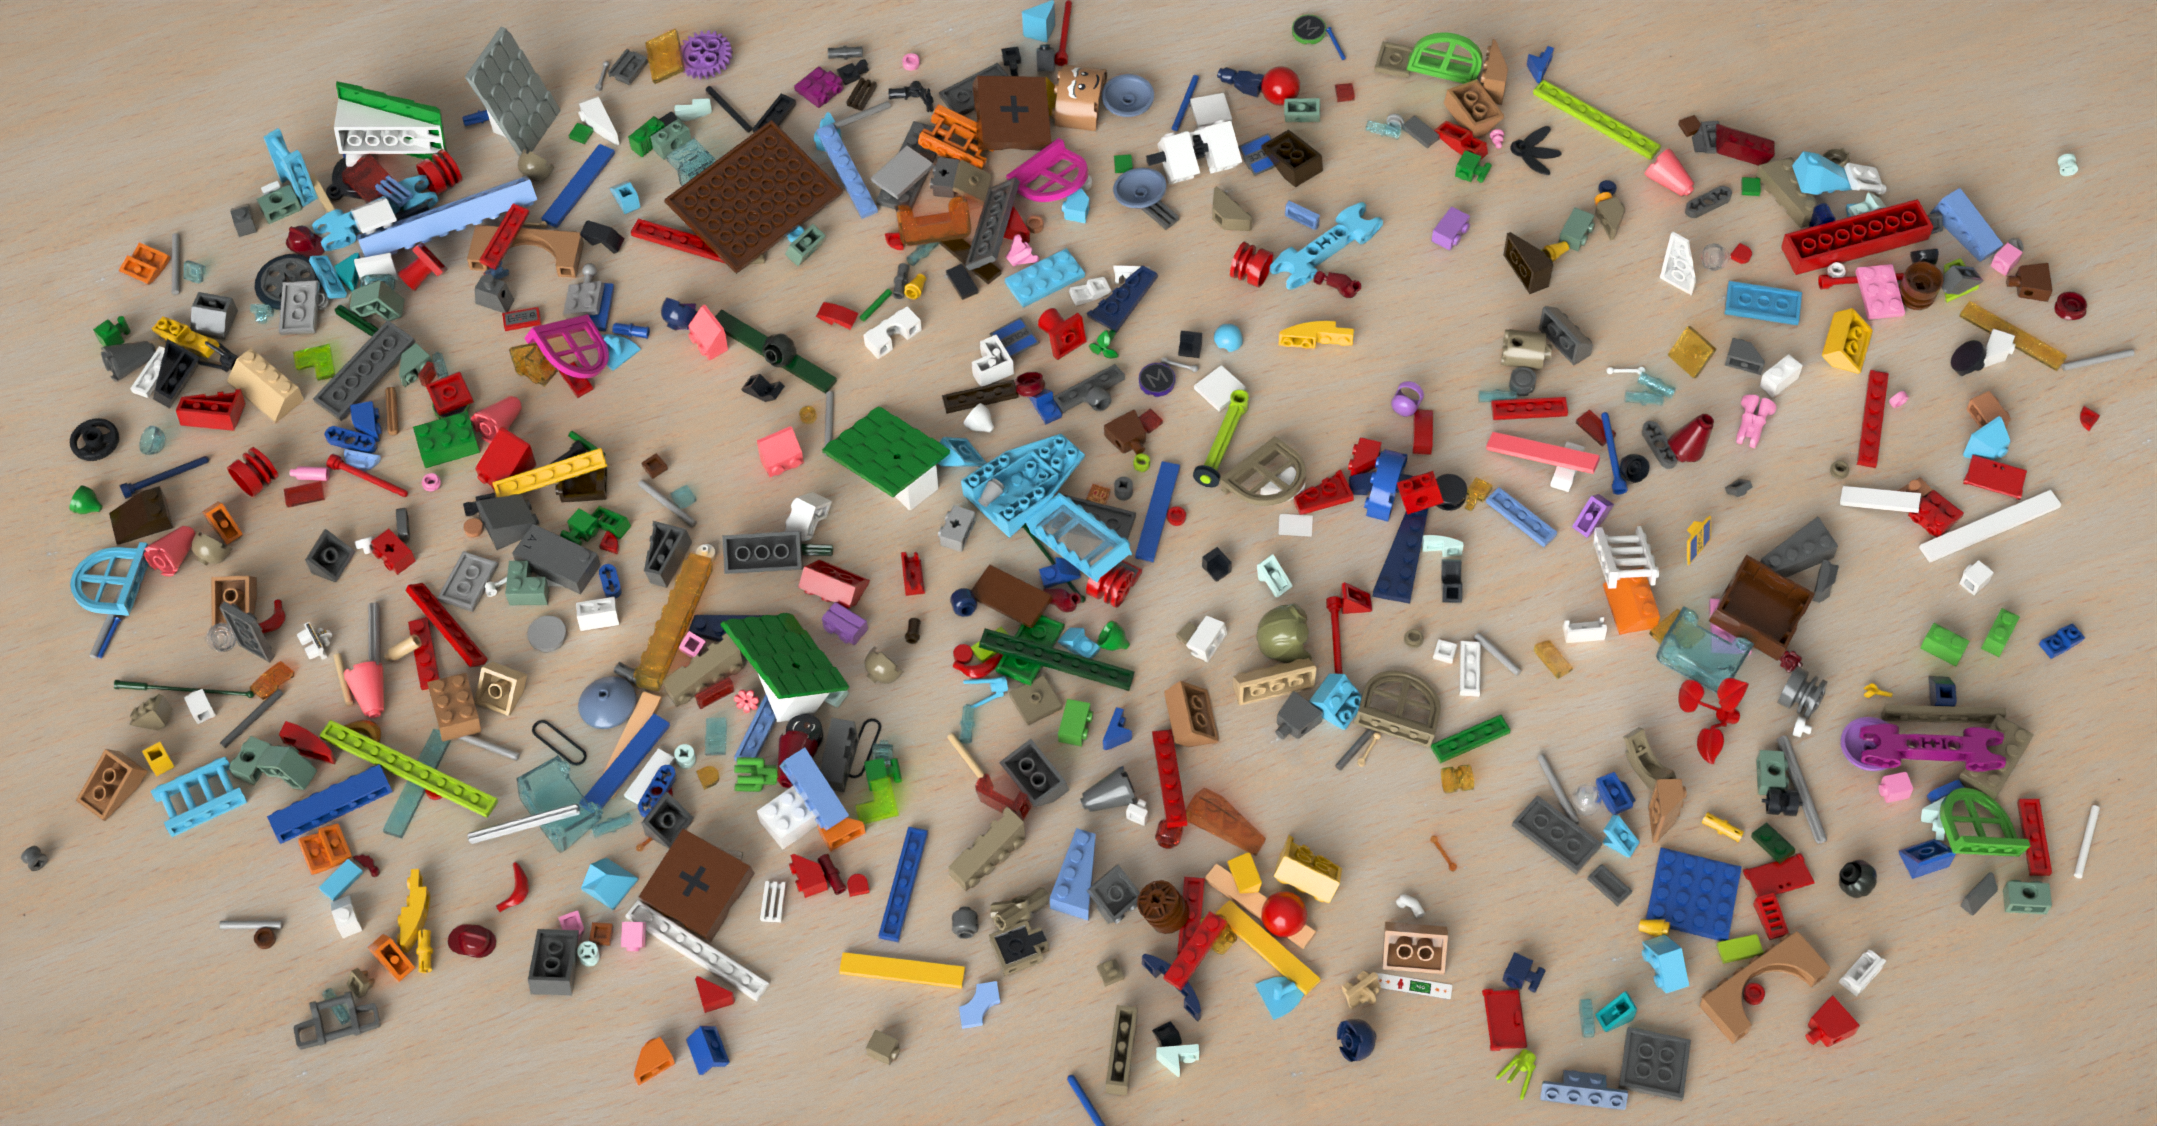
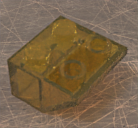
M537 343L515 346L509 349L515 372L520 376L528 377L535 384L539 383L545 387L558 372L557 368L544 356Z

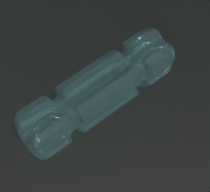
M439 352L432 354L438 380L449 376L443 354Z
M328 988L322 993L325 1000L337 997L332 988ZM342 1004L330 1007L342 1025L351 1020L350 1015Z

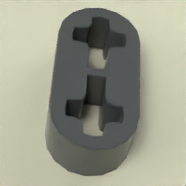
M407 508L396 509L398 537L401 541L410 540Z

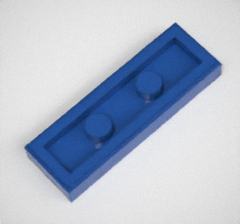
M604 283L599 314L589 316L598 331H606L614 293V284Z

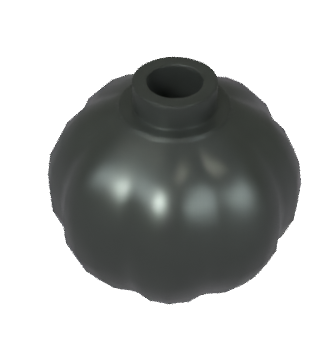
M782 333L767 337L762 349L766 361L774 367L789 365L797 352L793 340ZM782 358V362H781V363H777V362H776V361H778L779 359Z
M1864 860L1848 862L1839 872V886L1850 897L1860 898L1867 896L1876 887V870Z

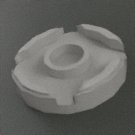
M549 615L534 620L527 631L531 646L541 652H551L560 648L567 637L566 627L562 620Z

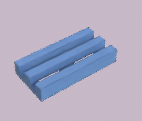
M389 175L386 176L385 181H380V185H375L377 191L399 208L413 198L411 192ZM384 187H386L388 190H390L394 195H396L397 197H399L402 201H399L397 198H395L393 195H391L388 191H386V190L384 189Z
M1291 201L1287 202L1285 207L1286 217L1317 230L1320 221L1319 214Z

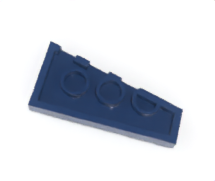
M1142 265L1125 280L1122 286L1116 287L1107 299L1101 300L1093 311L1087 312V316L1117 333L1158 278V274Z
M694 615L689 631L700 638L721 642L723 640L722 636L726 634L720 625L722 621L735 618L762 617L763 615Z

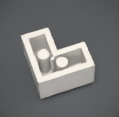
M997 335L980 341L982 358L972 362V373L980 387L1014 374L1013 360Z
M814 492L796 497L791 504V514L785 522V532L801 531L802 541L812 539L818 521L827 518L832 501Z

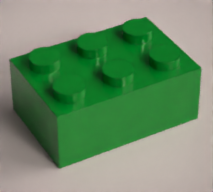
M468 411L413 427L425 469L480 453Z

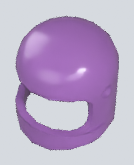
M1414 382L1400 383L1391 402L1393 410L1403 417L1412 416L1424 398L1423 390ZM1408 387L1415 390L1419 394L1420 399L1413 400L1402 393L1401 388Z

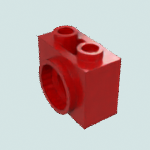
M1433 471L1397 482L1407 515L1444 503Z

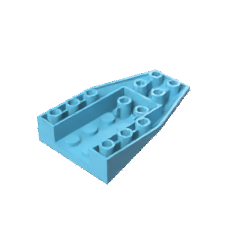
M1062 434L1005 451L961 480L963 495L1010 538L1026 523V518L1055 495L1085 458V454ZM993 478L997 479L1005 487L1003 493L987 507H984L979 503L978 499L981 497L987 482Z

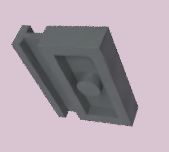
M626 49L608 71V75L627 85H631L648 64V57Z

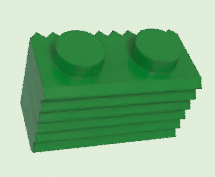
M653 116L628 136L631 149L640 157H644L646 153L652 151L651 136L665 128L664 123Z

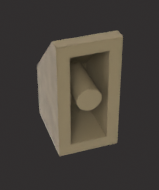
M1617 197L1598 202L1595 211L1596 217L1610 240H1614L1625 213V207Z

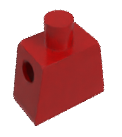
M1832 995L1811 1017L1808 1023L1811 1031L1805 1037L1812 1045L1821 1040L1826 1047H1830L1855 1035L1860 1025Z

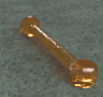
M660 828L658 832L660 833L663 829L668 828ZM649 837L642 844H638L636 846V850L638 852L643 851L644 847L649 842H651L653 838Z
M1435 835L1431 836L1430 841L1436 845L1449 864V870L1452 872L1456 871V863L1451 862L1439 844L1438 837Z

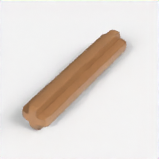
M387 387L385 389L387 429L389 435L393 436L399 433L397 397L395 388Z

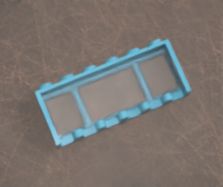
M1058 493L1025 519L1030 532L1095 582H1098L1100 577L1128 555H1132L1129 548L1131 545L1125 537L1121 538L1114 529L1110 530L1107 528L1103 521L1096 520L1092 513L1085 512L1081 505L1074 504L1070 497H1065L1061 493Z

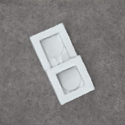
M1105 277L1090 279L1086 285L1070 287L1069 294L1075 306L1097 300L1111 292Z

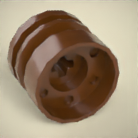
M1919 261L1912 263L1907 268L1898 286L1903 305L1913 310L1929 308L1934 303L1943 284V275L1940 269L1928 262Z
M1164 880L1153 881L1140 891L1137 898L1138 910L1157 932L1163 934L1174 933L1186 924L1189 917V905L1170 882Z

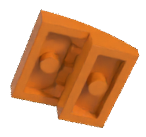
M139 242L132 256H126L118 271L150 285L164 270L171 257Z
M338 823L319 828L318 833L301 837L298 840L311 875L326 871L352 858Z

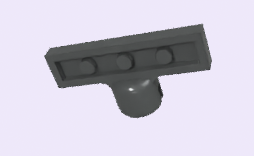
M1113 364L1053 396V400L1062 412L1083 402L1088 403L1095 411H1104L1111 404V395L1106 390L1125 380V374L1116 364Z

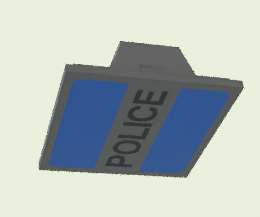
M1269 133L1238 146L1245 164L1254 176L1275 167L1261 148V145L1272 139Z
M1021 317L990 333L991 337L994 335L998 336L1011 358L1040 343Z

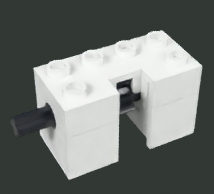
M1225 119L1216 121L1215 124L1208 127L1197 128L1194 132L1190 133L1188 131L1178 133L1177 135L1174 132L1168 133L1157 144L1159 152L1146 156L1148 166L1163 163L1168 185L1193 179L1194 175L1200 173L1196 159L1204 158V156H1206L1210 174L1235 168L1242 163L1231 121L1226 122Z

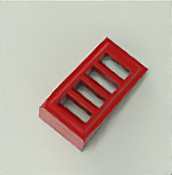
M1775 893L1755 898L1753 905L1768 939L1772 940L1788 934L1789 931ZM1773 910L1774 913L1766 915L1765 912ZM1775 918L1777 919V921L1769 923L1768 921ZM1780 926L1781 928L1774 931L1771 930V928Z

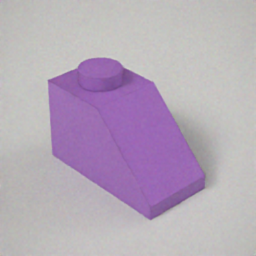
M1600 494L1592 495L1572 528L1588 538L1595 531V528L1599 527L1606 519L1614 504Z

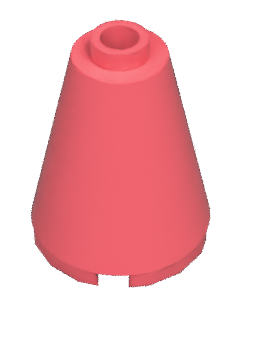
M1670 148L1661 153L1656 158L1657 160L1654 164L1652 163L1644 173L1648 178L1680 196H1688L1695 189L1693 187V180Z
M508 396L476 412L471 418V424L475 432H480L483 435L481 438L491 443L501 427L506 430L510 428L522 409L521 402L516 397Z
M181 526L148 545L144 553L147 563L154 570L158 568L163 571L162 575L173 576L192 547L195 531L189 526Z
M376 661L364 662L354 665V670L350 672L349 669L345 670L343 673L344 679L364 715L369 716V718L381 716V713L384 711L382 663L376 665Z

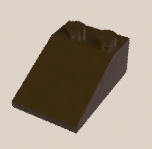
M1289 129L1261 145L1262 150L1283 178L1294 187L1299 186L1323 171L1322 155Z
M1511 232L1507 233L1503 256L1528 293L1532 294L1549 287L1553 268L1552 260L1542 250Z
M160 486L138 493L109 513L117 545L173 528L166 497Z

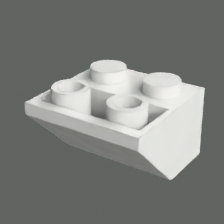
M385 197L351 209L358 230L366 233V235L376 232V228L382 226L383 228L391 227L394 225L393 222L397 221Z

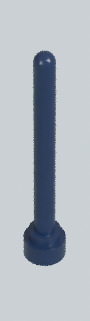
M204 456L137 483L127 484L126 482L119 486L125 499L132 497V494L137 490L209 462V458Z

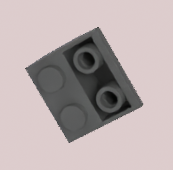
M198 292L191 309V331L204 336L225 340L238 312L233 298Z

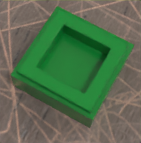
M577 123L570 132L569 138L586 144L593 133V128Z
M1131 154L1114 156L1115 173H1125L1133 169Z
M1742 177L1741 195L1760 196V178Z

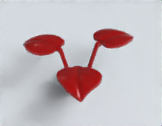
M1734 678L1724 679L1717 690V696L1720 699L1718 703L1721 705V708L1700 701L1705 691L1703 686L1695 680L1684 681L1679 689L1678 702L1684 712H1694L1698 704L1717 711L1716 717L1721 723L1712 725L1710 729H1702L1697 738L1698 751L1702 758L1710 764H1714L1724 745V735L1721 730L1716 728L1726 727L1727 723H1738L1740 712L1735 708L1742 700L1749 683Z

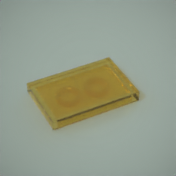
M676 29L645 42L651 78L654 84L685 71L679 34Z

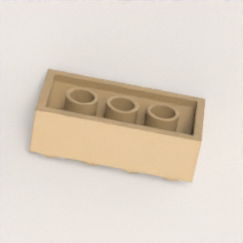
M252 348L236 359L227 380L228 384L234 389H241L243 396L275 423L304 401L299 387Z
M1307 658L1296 659L1286 664L1279 663L1269 668H1258L1253 672L1238 673L1236 676H1233L1232 686L1239 706L1290 694L1293 691L1298 692L1314 688L1316 666Z

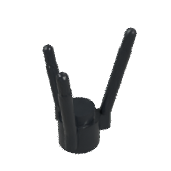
M206 341L205 345L221 355L220 362L222 365L199 361V364L222 369L225 372H228L229 369L232 370L238 356L229 351L220 342H218L220 346L217 348Z

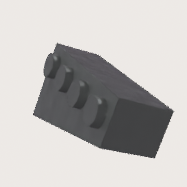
M1816 517L1761 558L1760 562L1786 578L1822 563L1823 559L1830 560L1834 558L1838 545L1820 518Z

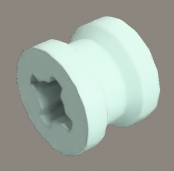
M2064 154L2058 158L2057 161L2060 166L2059 171L2061 175L2070 176L2078 171L2075 155Z
M682 744L675 749L674 756L680 768L689 769L695 764L696 756L690 745Z
M586 941L579 945L577 954L580 962L588 967L596 965L600 959V953L596 944Z

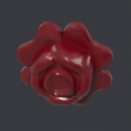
M1794 650L1791 652L1785 651L1784 655L1779 658L1781 661L1780 666L1785 668L1788 673L1794 671L1796 666H1803V663L1800 662L1802 657L1797 655Z

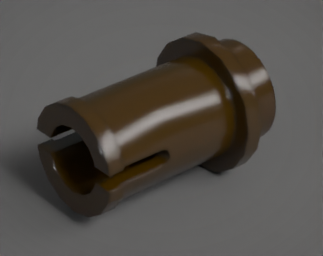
M911 618L908 621L905 639L910 644H916L920 640L919 628L921 621L917 618Z

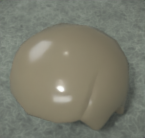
M1844 148L1840 150L1831 149L1823 154V157L1843 168L1850 162L1849 152L1847 153Z

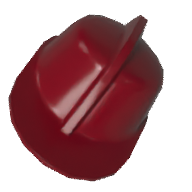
M301 225L289 228L288 238L286 239L287 248L309 258L310 256H320L324 253L321 244L323 239L313 233L308 227Z
M463 924L451 931L448 936V945L457 954L482 958L493 952L496 947V938L491 930L481 925Z

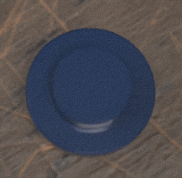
M1609 180L1602 181L1598 187L1600 194L1609 192L1613 195L1617 189L1616 184Z

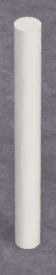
M2096 805L2091 807L2074 873L2076 878H2082L2100 810V807Z

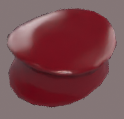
M2076 292L2061 293L2055 303V313L2065 320L2083 318L2087 312V302L2083 296Z
M1026 372L1015 379L1016 392L1023 397L1030 398L1036 396L1045 387L1043 375L1038 372Z

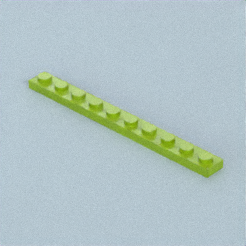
M332 720L328 722L319 735L322 740L375 765L380 764L381 768L486 818L489 817L498 804L497 798Z

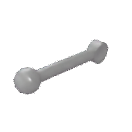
M608 61L603 62L604 67L599 82L595 85L596 91L602 90L601 84L606 69L610 66Z
M1165 357L1161 360V363L1165 365L1171 364L1191 369L1193 372L1199 370L1197 365L1190 366L1170 361Z

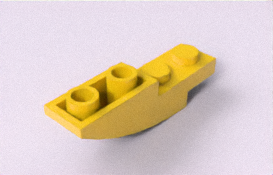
M164 316L151 328L153 332L167 341L169 339L199 357L209 358L214 353L213 349L205 345L206 341L217 348L220 346L216 340L191 331L189 326Z
M1336 321L1302 323L1280 331L1279 345L1315 348L1316 342L1340 344L1343 346L1352 345L1354 329L1336 327Z
M411 869V875L407 878V886L410 889V895L406 899L407 907H401V915H398L400 934H397V944L401 946L404 953H408L416 943L418 931L423 930L430 906L431 895L427 886L423 887V876L419 869Z

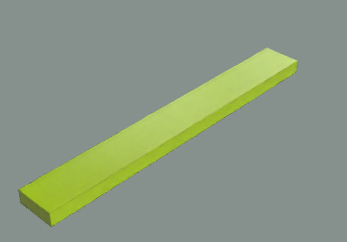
M1544 79L1533 90L1534 95L1649 160H1652L1661 149L1660 144Z

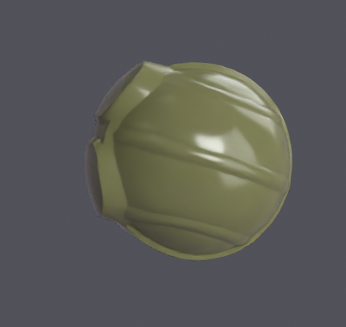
M1295 603L1281 605L1270 610L1262 617L1258 624L1256 638L1261 652L1266 657L1283 663L1307 658L1312 661V656L1303 647V644L1307 641L1309 630L1307 614L1300 606Z

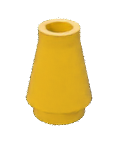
M1563 241L1546 245L1542 251L1554 262L1569 250L1567 242Z
M917 274L905 286V295L913 300L919 298L926 282V277L923 274Z
M1641 919L1639 931L1654 937L1664 934L1669 936L1670 922H1666V919Z

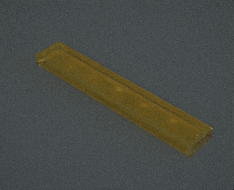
M1971 301L1968 302L1959 317L1989 334L1992 333L1993 329L2014 335L2013 343L2016 344V349L2055 371H2058L2067 358V355Z

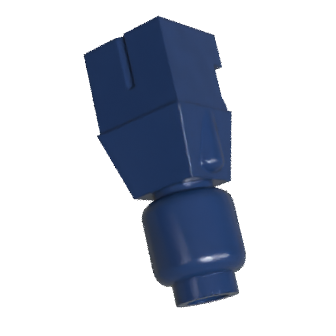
M1228 67L1220 68L1217 78H1220L1221 82L1230 85L1234 84V87L1243 94L1258 97L1262 90L1261 83L1264 77L1262 74L1258 73L1257 75L1251 71L1240 70L1237 73L1236 70Z

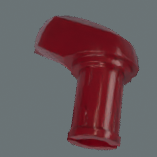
M1318 271L1313 277L1314 283L1321 285L1323 280L1327 281L1326 285L1337 289L1345 298H1353L1361 290V283L1359 281L1356 282V280L1352 281L1345 274L1329 272L1328 276H1326L1322 271Z
M1061 588L1043 589L1044 592L1053 597L1050 604L1055 605L1060 611L1065 613L1073 612L1081 601V596L1078 593L1074 594L1073 592L1070 594Z

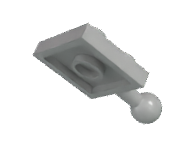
M587 263L583 266L584 282L569 285L563 312L566 319L587 314L589 316L599 314L604 283L602 281L591 282L592 277L597 273V268L592 263Z

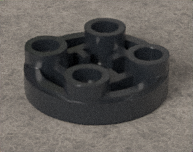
M1977 340L1965 342L1953 353L1950 362L1951 367L1960 376L1972 373L1975 370L1980 371L1985 366L1984 360L1987 349Z

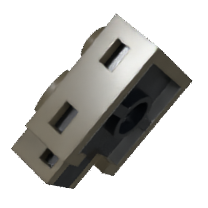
M1027 920L1015 924L1005 931L1000 930L989 934L990 944L1004 976L1043 962L1042 953L1049 951L1048 942L1041 927L1031 930Z

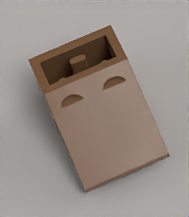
M1493 39L1492 45L1487 48L1486 56L1489 57H1486L1483 69L1486 70L1482 72L1481 85L1495 104L1502 105L1508 67L1496 40Z

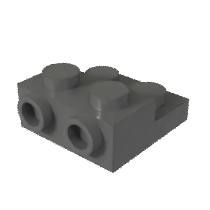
M1119 864L1114 866L1086 890L1098 905L1096 909L1108 924L1113 922L1117 924L1125 917L1124 913L1127 910H1134L1137 907V898L1140 894Z

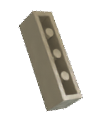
M1120 1005L1116 1007L1106 1079V1093L1127 1096L1138 1017L1137 1007Z

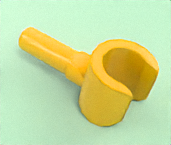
M1874 683L1863 688L1867 690L1864 693L1866 698H1871L1875 694L1892 697L1893 695L1891 692L1878 689Z

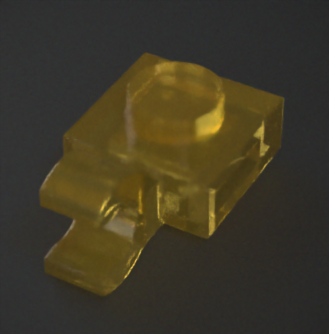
M1476 477L1467 489L1469 497L1466 500L1465 509L1472 511L1478 500L1484 502L1493 485Z

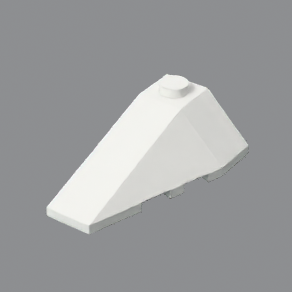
M1672 232L1660 278L1692 295L1696 279L1689 240Z

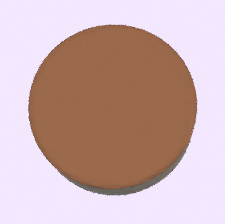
M1030 216L1027 218L1026 227L1030 233L1036 234L1043 230L1044 222L1041 217Z
M471 518L464 523L463 528L468 537L474 538L482 534L483 524L479 519Z

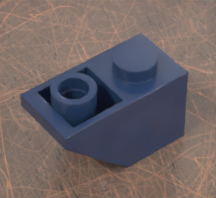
M1929 676L1931 706L1955 707L1957 703L1956 686L1951 678Z

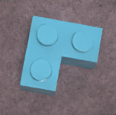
M1665 934L1642 942L1643 959L1655 969L1654 982L1658 988H1661L1665 993H1669L1689 986L1683 952L1680 946Z

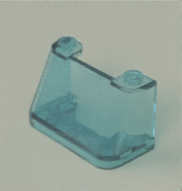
M1683 606L1663 638L1656 654L1657 660L1670 669L1699 682L1705 688L1717 693L1718 687L1724 679H1735L1754 643L1740 637L1735 638L1732 643L1697 625L1699 617L1696 612Z
M557 755L516 778L519 798L530 815L574 803L580 806L579 815L539 825L556 850L562 853L601 820L603 811L598 803H588L570 779L569 771L571 769L569 764L565 760L562 761Z

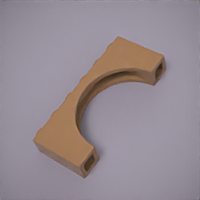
M475 225L467 257L470 270L486 271L489 269L488 266L481 264L479 259L497 231L498 226ZM521 227L509 249L521 245L541 247L550 252L556 259L555 266L558 277L576 278L584 241L580 236L581 232L526 229Z
M1798 931L1792 935L1790 933L1786 934L1781 938L1778 945L1772 944L1764 951V955L1761 957L1755 956L1750 960L1747 967L1738 968L1733 973V977L1729 980L1724 978L1718 983L1716 989L1713 991L1709 989L1701 996L1700 1008L1732 1044L1748 1034L1752 1027L1742 1006V990L1752 978L1766 972H1784L1802 979L1812 988L1827 977L1831 968Z

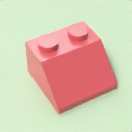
M703 305L688 325L690 331L688 336L692 343L698 345L700 353L703 356L706 355L709 360H712L728 351L724 328L707 306Z
M791 426L757 440L760 460L769 477L780 475L784 471L797 468L804 463L802 451Z

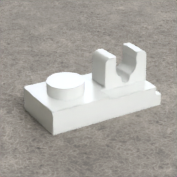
M1114 266L1115 283L1119 284L1121 276L1127 279L1141 266Z

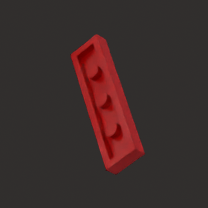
M514 203L511 205L479 259L481 264L495 270L498 268L529 215L528 209Z
M1566 397L1491 401L1493 420L1568 416Z
M425 617L408 622L410 635H417L422 644L421 647L414 650L422 691L429 689L427 682L440 679L429 621Z
M2019 799L2017 804L2023 839H2028L2031 845L2025 851L2029 876H2050L2052 868L2040 799Z
M1184 877L1183 897L1189 905V917L1186 924L1179 930L1177 955L1181 953L1201 924L1205 878Z
M1209 911L1164 975V980L1182 990L1228 925L1227 921Z

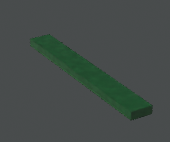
M721 309L715 318L724 328L725 334L765 357L762 349L767 336ZM797 354L789 365L781 366L825 394L837 382L836 377ZM782 358L779 359V360L776 361V362H777V363H781V362H782Z
M986 628L979 643V648L1127 691L1130 690L1135 673L1128 669Z

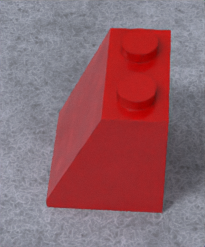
M501 427L475 469L478 474L477 478L483 484L487 483L494 489L492 482L530 471L536 466L530 444Z

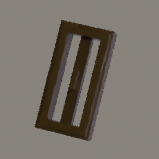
M861 77L846 101L847 106L863 111L877 87V82L871 83V80L867 79L865 81ZM868 87H870L862 102L860 103V105H858L859 101L864 96L865 91Z

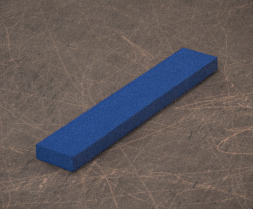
M599 144L541 217L542 221L558 228L614 156L615 151Z
M1161 462L1136 550V559L1150 562L1155 560L1180 470V465Z
M654 713L580 801V806L597 815L668 730L670 723Z
M908 827L879 931V939L899 942L926 844L928 830Z

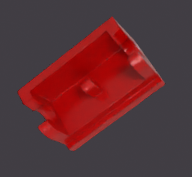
M901 552L906 596L925 594L921 559H919L918 553L914 552L913 557H908L906 552Z

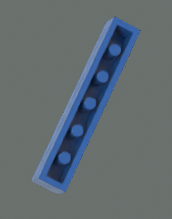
M379 764L369 767L358 775H352L343 782L333 784L321 792L313 793L306 799L296 801L282 810H276L267 818L279 843L282 844L393 791Z

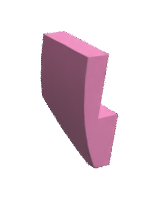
M578 910L558 917L562 930L579 931V942L585 929Z

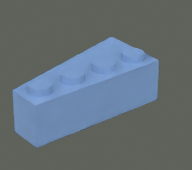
M1961 188L1945 196L1930 212V214L1937 212L1942 214L1943 226L1979 262L1995 254L2003 246V243Z
M805 747L780 764V768L793 784L797 793L803 798L808 810L812 811L816 816L815 820L821 829L824 828L827 831L849 816Z
M1076 828L1049 898L1050 909L1089 921L1091 896L1086 890L1092 886L1096 834Z

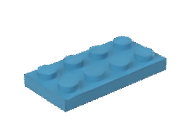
M1729 281L1724 314L1798 325L1802 292Z

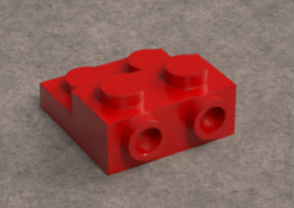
M1933 490L1929 495L1921 499L1919 513L1910 512L1908 516L1913 522L1926 529L1930 535L1937 538L1944 535L1960 520L1964 512Z

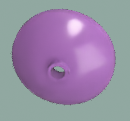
M1862 717L1851 721L1842 732L1840 745L1843 754L1853 765L1868 771H1881L1887 768L1861 762L1862 751L1876 749L1878 746L1874 742L1859 738L1860 728L1877 724H1889L1884 720L1874 717Z

